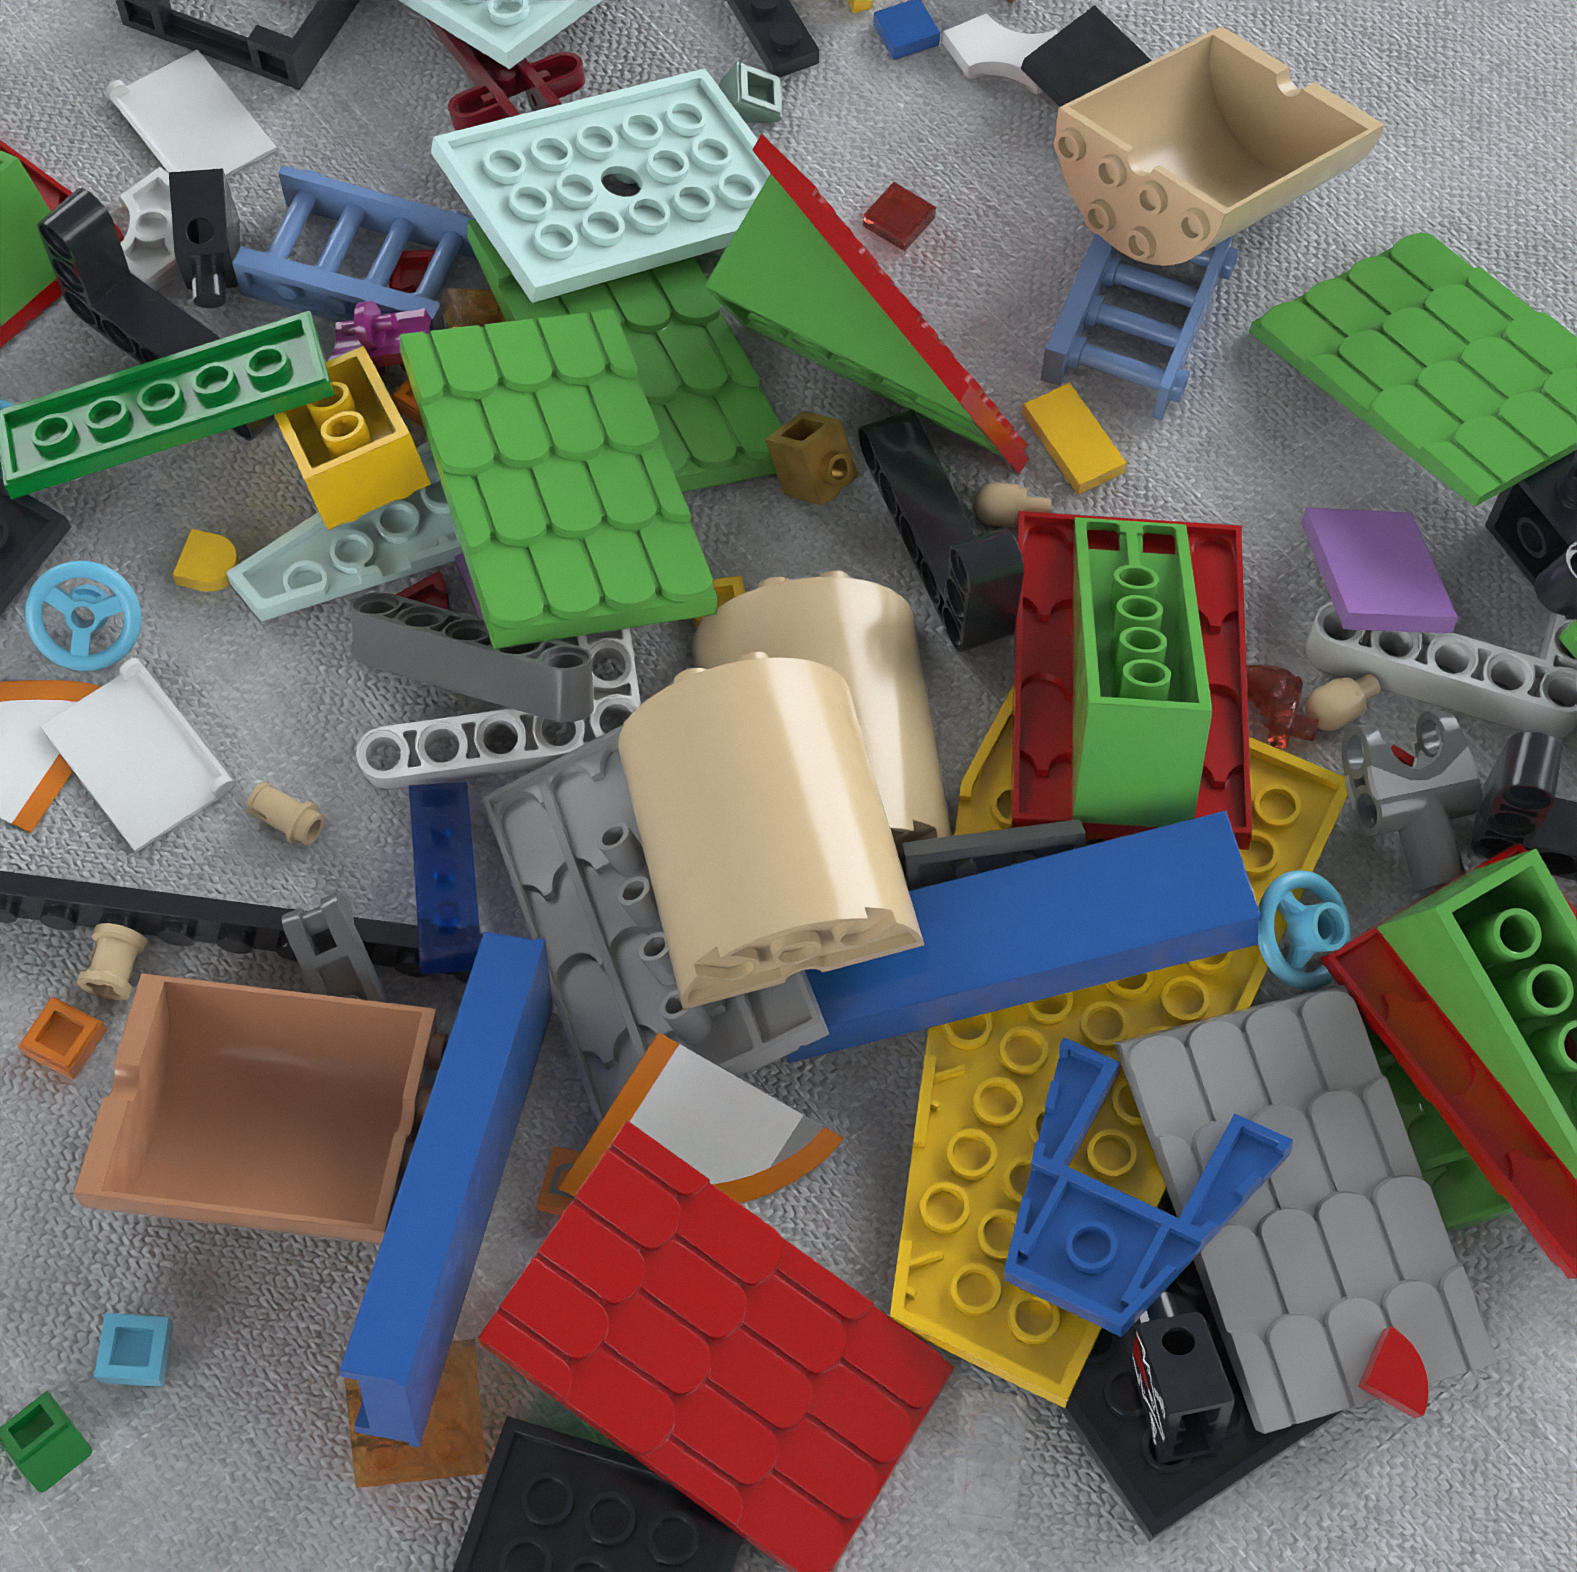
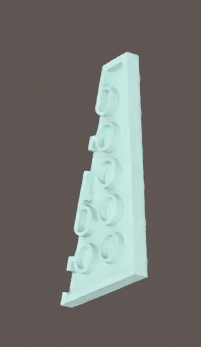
M428 441L416 449L431 485L415 491L405 499L390 502L363 514L353 522L343 523L330 530H327L318 512L226 572L231 586L261 621L455 561V556L463 553Z

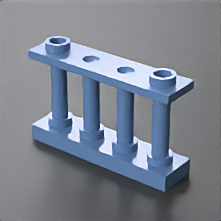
M282 165L278 174L285 203L289 209L267 251L259 252L241 246L232 264L241 295L299 312L310 311L313 316L334 322L353 320L356 305L364 301L375 302L382 315L425 308L432 319L430 331L445 329L441 302H437L436 299L457 254L477 259L467 238L468 220L475 218H471L460 211H446L323 177L315 171H302ZM310 213L338 221L317 264L311 266L288 260ZM359 227L387 234L366 279L361 280L337 273ZM408 240L436 248L416 293L410 294L386 287Z
M1095 234L1045 348L1040 380L1061 386L1069 367L1078 369L1079 365H1083L1158 390L1152 417L1162 420L1170 400L1180 403L1190 375V372L1183 370L1218 281L1220 278L1229 280L1234 270L1239 249L1231 247L1233 236L1217 244L1216 248L1212 247L1188 260V262L1207 268L1201 285L1198 288L1122 263V257L1117 255L1118 250L1107 243L1099 234ZM1114 283L1191 309L1183 328L1104 303L1105 297L1100 296L1101 290L1104 285L1112 288ZM1098 323L1174 348V351L1165 370L1087 344L1088 338L1082 336L1086 326L1095 328Z

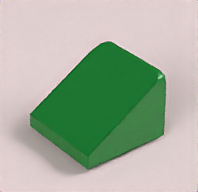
M48 1391L44 1392L0 1427V1443L17 1468L35 1489L41 1493L51 1488L92 1454L91 1446Z

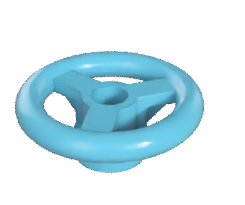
M71 561L49 569L34 583L26 600L25 622L33 643L49 660L68 669L94 671L117 663L133 648L141 629V608L134 590L120 574L99 563ZM73 578H88L106 585L115 594L108 596L104 590L91 584L79 585L68 594L57 585ZM45 601L63 613L67 625L73 630L70 651L59 646L46 631L42 617ZM81 606L89 608L93 612L94 618L91 620L81 619L76 614L75 608ZM124 611V625L118 639L109 648L98 653L89 654L92 633L102 628L109 616Z
M1294 870L1280 875L1267 887L1258 906L1261 915V921H1258V946L1268 968L1279 980L1296 989L1315 990L1329 984L1334 978L1324 964L1315 971L1305 972L1306 963L1314 953L1339 950L1347 941L1351 940L1348 912L1336 889L1320 875L1304 870ZM1296 888L1310 890L1323 903L1305 906L1295 899L1291 890ZM1277 909L1288 923L1287 933L1291 943L1287 960L1282 956L1275 937L1274 921Z

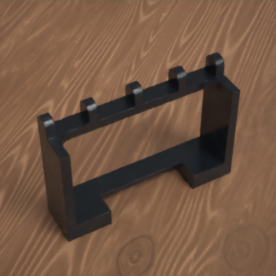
M116 0L122 24L192 51L198 49L203 55L300 90L360 0H318L293 38L259 25L255 26L249 37H245L172 10L169 0Z

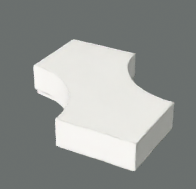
M986 13L943 31L942 44L967 78L973 79L985 75L1003 76L1024 84L1035 95L1044 91L1020 69L1025 57L1058 32L1056 29L1039 34L1015 32L999 25Z
M161 167L119 195L123 208L130 215L129 228L124 240L121 242L130 273L155 291L181 274L174 253L169 174Z

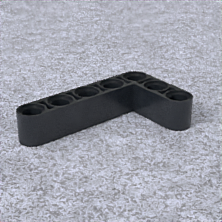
M78 188L37 224L61 293L68 306L81 320L139 363L144 364L222 339L130 273L113 219L105 206L91 192L84 188ZM272 415L232 428L231 430L245 440L252 441L275 420V417Z
M913 410L860 426L858 428V438L865 462L957 652L961 653L1013 635L1024 577L1023 558L1013 533L1008 528H1002L976 537L939 459Z
M1520 732L1512 735L1507 740L1482 787V804L1479 811L1476 812L1471 840V849L1475 854L1482 858L1490 859L1508 847L1521 843L1527 851L1537 849L1551 875L1577 881V802L1555 797L1563 751L1560 741L1550 735L1539 732Z

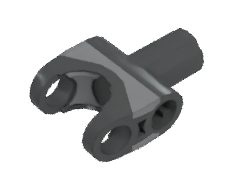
M1445 709L1426 711L1419 716L1416 725L1418 743L1414 744L1416 756L1412 767L1402 763L1393 754L1389 743L1384 742L1381 733L1372 724L1350 727L1346 731L1342 742V762L1346 789L1357 825L1367 836L1399 832L1415 892L1443 886L1465 873L1451 819L1474 815L1479 811L1482 804V788L1472 752L1457 719ZM1436 725L1441 734V742L1436 732Z

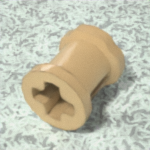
M110 923L98 924L92 933V938L96 944L88 968L80 972L76 983L83 991L93 996L109 1000H128L133 989L128 981L137 954L144 952L147 940L139 932L121 925Z

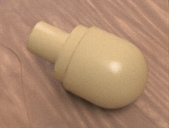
M992 482L978 490L974 498L973 507L976 516L984 524L1015 529L1018 511L1050 513L1052 499L1027 496L1028 488L1020 487V484Z
M1367 674L1356 681L1349 677L1336 678L1310 694L1305 708L1307 718L1313 726L1320 730L1334 731L1340 729L1361 716V713L1366 710V701L1380 693V684L1372 674Z

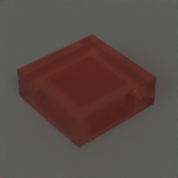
M893 182L864 213L863 227L905 252L935 219L936 206Z

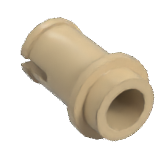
M267 781L261 782L254 788L246 803V806L249 807L246 809L248 815L256 817L283 832L286 841L292 845L302 843L308 846L312 844L320 835L325 823V817L319 813V808L315 803L309 801L303 804L274 788Z

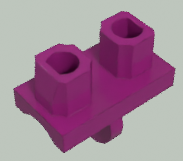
M359 302L355 307L353 320L336 323L335 350L329 356L328 361L364 346L380 377L384 375L386 366L399 364L402 370L406 372L400 352V334L416 332L429 334L432 319L425 308L382 315L375 302Z

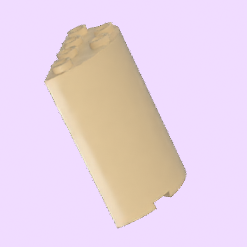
M1220 26L1059 107L1054 148L1059 157L1067 187L1074 202L1084 216L1087 227L1093 233L1099 234L1107 243L1126 256L1147 264L1165 266L1183 263L1198 256L1354 167L1375 147L1385 124L1315 82L1302 89L1297 88L1291 81L1289 66L1223 26Z
M828 571L817 577L794 580L784 577H771L761 581L757 589L739 595L718 607L716 614L707 615L702 618L701 624L698 626L692 639L691 648L694 668L710 669L733 663L737 658L747 653L763 652L769 658H797L817 662L831 667L844 678L852 696L903 872V842L952 836L914 614L909 603L901 595L874 582L849 578L848 574L842 571Z
M751 652L740 656L733 663L710 669L690 668L680 672L674 678L673 684L651 696L624 722L618 741L619 753L683 1010L786 983V979L789 976L802 970L817 969L823 973L924 946L848 684L838 672L829 666L809 660L783 657L769 658L766 653Z

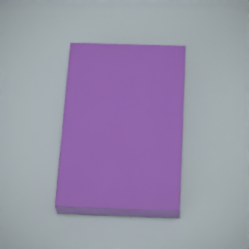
M1306 507L1301 524L1343 629L1426 633L1453 632L1458 616L1412 512Z

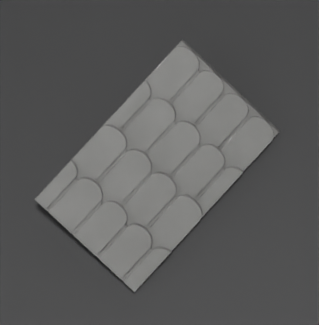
M624 724L482 797L532 940H536V938L546 940L551 993L598 1125L658 1032L738 1078L744 1077L743 1074L747 1072L752 1073L798 1050L802 1045L807 1046L829 1035L805 970L789 976L786 979V983L693 1008L682 1009L619 753L618 741Z
M1344 985L1329 986L1114 1043L1178 1218L1234 1113L1293 1139L1292 1151L1288 1158L1193 1259L1257 1431L1264 1434L1289 1427L1292 1424H1299L1349 1409L1352 1406H1359L1378 1400L1379 1398L1359 1388L1358 1385L1382 1330L1389 1326L1401 1332L1415 1347L1425 1366L1428 1384L1462 1375L1468 1371H1475L1498 1364L1464 1267L1458 1264L1431 1187L1423 1179L1388 1079L1381 1074L1356 1002L1349 995Z

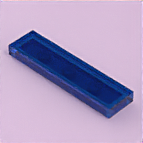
M467 782L409 785L420 973L472 971L481 938Z

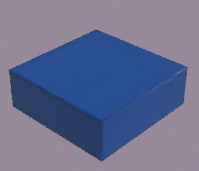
M910 0L874 12L873 25L893 60L938 46L940 43V32L921 0Z

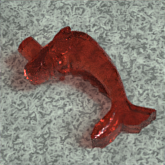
M1247 664L1248 701L1252 702L1255 708L1260 709V715L1266 719L1265 726L1269 729L1268 741L1270 746L1285 750L1291 737L1314 742L1319 719L1298 715L1303 688L1301 677H1296L1289 670L1276 666Z

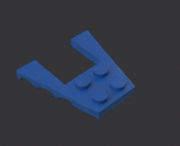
M1063 1037L1059 1047V1059L1053 1081L1051 1080L1045 1104V1115L1039 1139L1036 1141L1031 1160V1171L1025 1195L1022 1196L1004 1268L1005 1281L1122 1337L1288 1158L1292 1151L1293 1139L1234 1113L1180 1217L1177 1218L1068 1167L1120 1074V1062Z

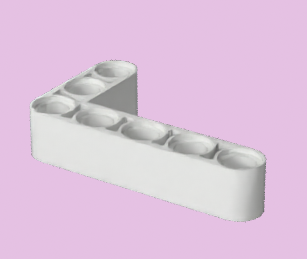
M1329 602L1319 609L1306 641L1305 652L1308 660L1316 668L1327 673L1349 677L1354 681L1367 674H1372L1378 680L1381 689L1525 732L1544 733L1555 739L1566 737L1577 725V659L1570 658L1564 653L1568 652L1571 654L1558 638L1573 621L1577 620V617L1551 612L1539 658L1455 633L1343 629L1333 602ZM1327 633L1337 634L1344 640H1335L1329 637ZM1383 649L1391 650L1397 653L1400 657L1390 656L1383 651ZM1438 666H1445L1451 669L1455 674L1447 673L1441 670ZM1494 682L1502 683L1506 685L1510 690H1504L1498 687ZM1551 699L1561 701L1566 707L1555 704Z
M630 628L577 636L578 646L587 649L592 654V669L599 660L614 658L624 666L625 670L618 679L613 681H603L597 678L592 671L594 712L583 720L566 722L576 732L573 740L568 744L554 746L543 738L546 727L557 721L515 709L382 726L369 730L361 737L357 745L356 757L364 776L371 784L379 788L394 789L535 769L604 735L605 733L600 727L603 719L614 713L623 714L629 718L641 705ZM502 729L513 732L518 738L515 747L505 754L490 752L485 747L488 736L494 731ZM451 738L459 744V751L451 761L445 763L436 762L428 757L430 745L437 739ZM382 746H393L401 752L400 760L395 767L387 771H378L370 766V758L375 750Z

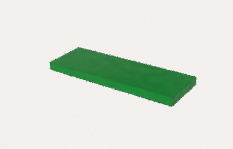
M306 311L1 409L0 462L4 486L11 499L334 396L316 324L311 312Z

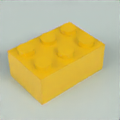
M364 346L326 362L334 396L274 415L327 530L343 523L353 522L363 514L395 500L405 499L415 491L431 485L411 434Z

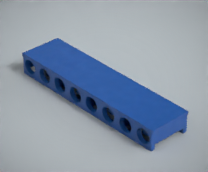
M1222 811L909 891L924 946L823 973L817 969L805 970L829 1035L807 1046L802 1045L798 1050L785 1057L788 1063L1258 945V921H1261V915L1227 812Z
M484 932L339 1370L341 1377L358 1380L363 1400L354 1425L355 1432L409 1442L410 1446L420 1448L553 1011L545 939L536 938V940L490 932Z

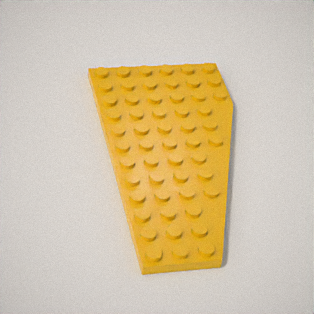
M1014 684L961 781L954 836L1011 828ZM1249 737L1252 838L1250 849H1239L1257 906H1259L1267 887L1280 875L1294 870L1314 872L1348 799V792L1344 776ZM1097 838V840L1086 839V846L1105 841L1103 838ZM1296 888L1291 890L1295 899L1300 902L1305 889ZM1277 909L1274 931L1279 947L1287 930L1288 923ZM1258 945L928 1028L891 1303V1319L915 1336L1063 1408L1066 1407L1102 1327L1005 1281L1004 1268L1022 1196L1025 1195L1031 1171V1160L1035 1144L1039 1139L1045 1115V1104L1051 1080L1053 1081L1059 1059L1060 1043L1064 1037L1120 1062L1114 1046L1115 1042L1249 1008L1252 1006L1269 969ZM1120 1062V1074L1068 1167L1158 1208L1167 1187Z

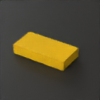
M1070 382L1023 404V417L1077 495L1125 473L1127 462Z

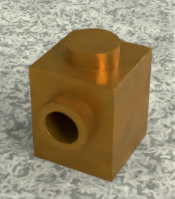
M802 411L765 439L783 493L786 496L822 505L835 499L840 494V490L859 476L841 420Z

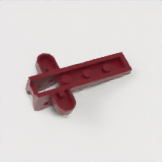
M425 17L434 32L476 84L475 87L453 96L448 103L452 126L456 131L521 115L508 98L526 91L532 111L561 105L560 98L578 91L585 84L586 78L582 59L575 53L559 52L531 64L524 58L511 69H508Z

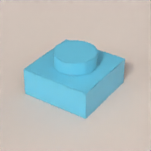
M105 1313L94 1377L99 1383L164 1387L174 1323L169 1317Z

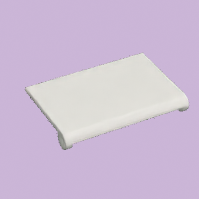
M198 49L128 86L121 80H115L106 88V94L168 173L223 168L227 178L277 151L275 144Z
M138 658L127 660L120 667V675L40 725L42 731L135 853L227 794L235 785L229 774Z

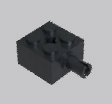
M1577 450L1499 493L1485 524L1486 528L1533 586L1538 574L1570 545L1577 542Z

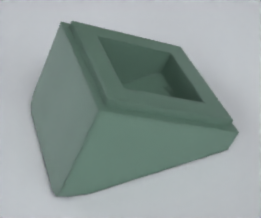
M737 61L719 83L721 91L745 123L779 122L783 118L781 77Z

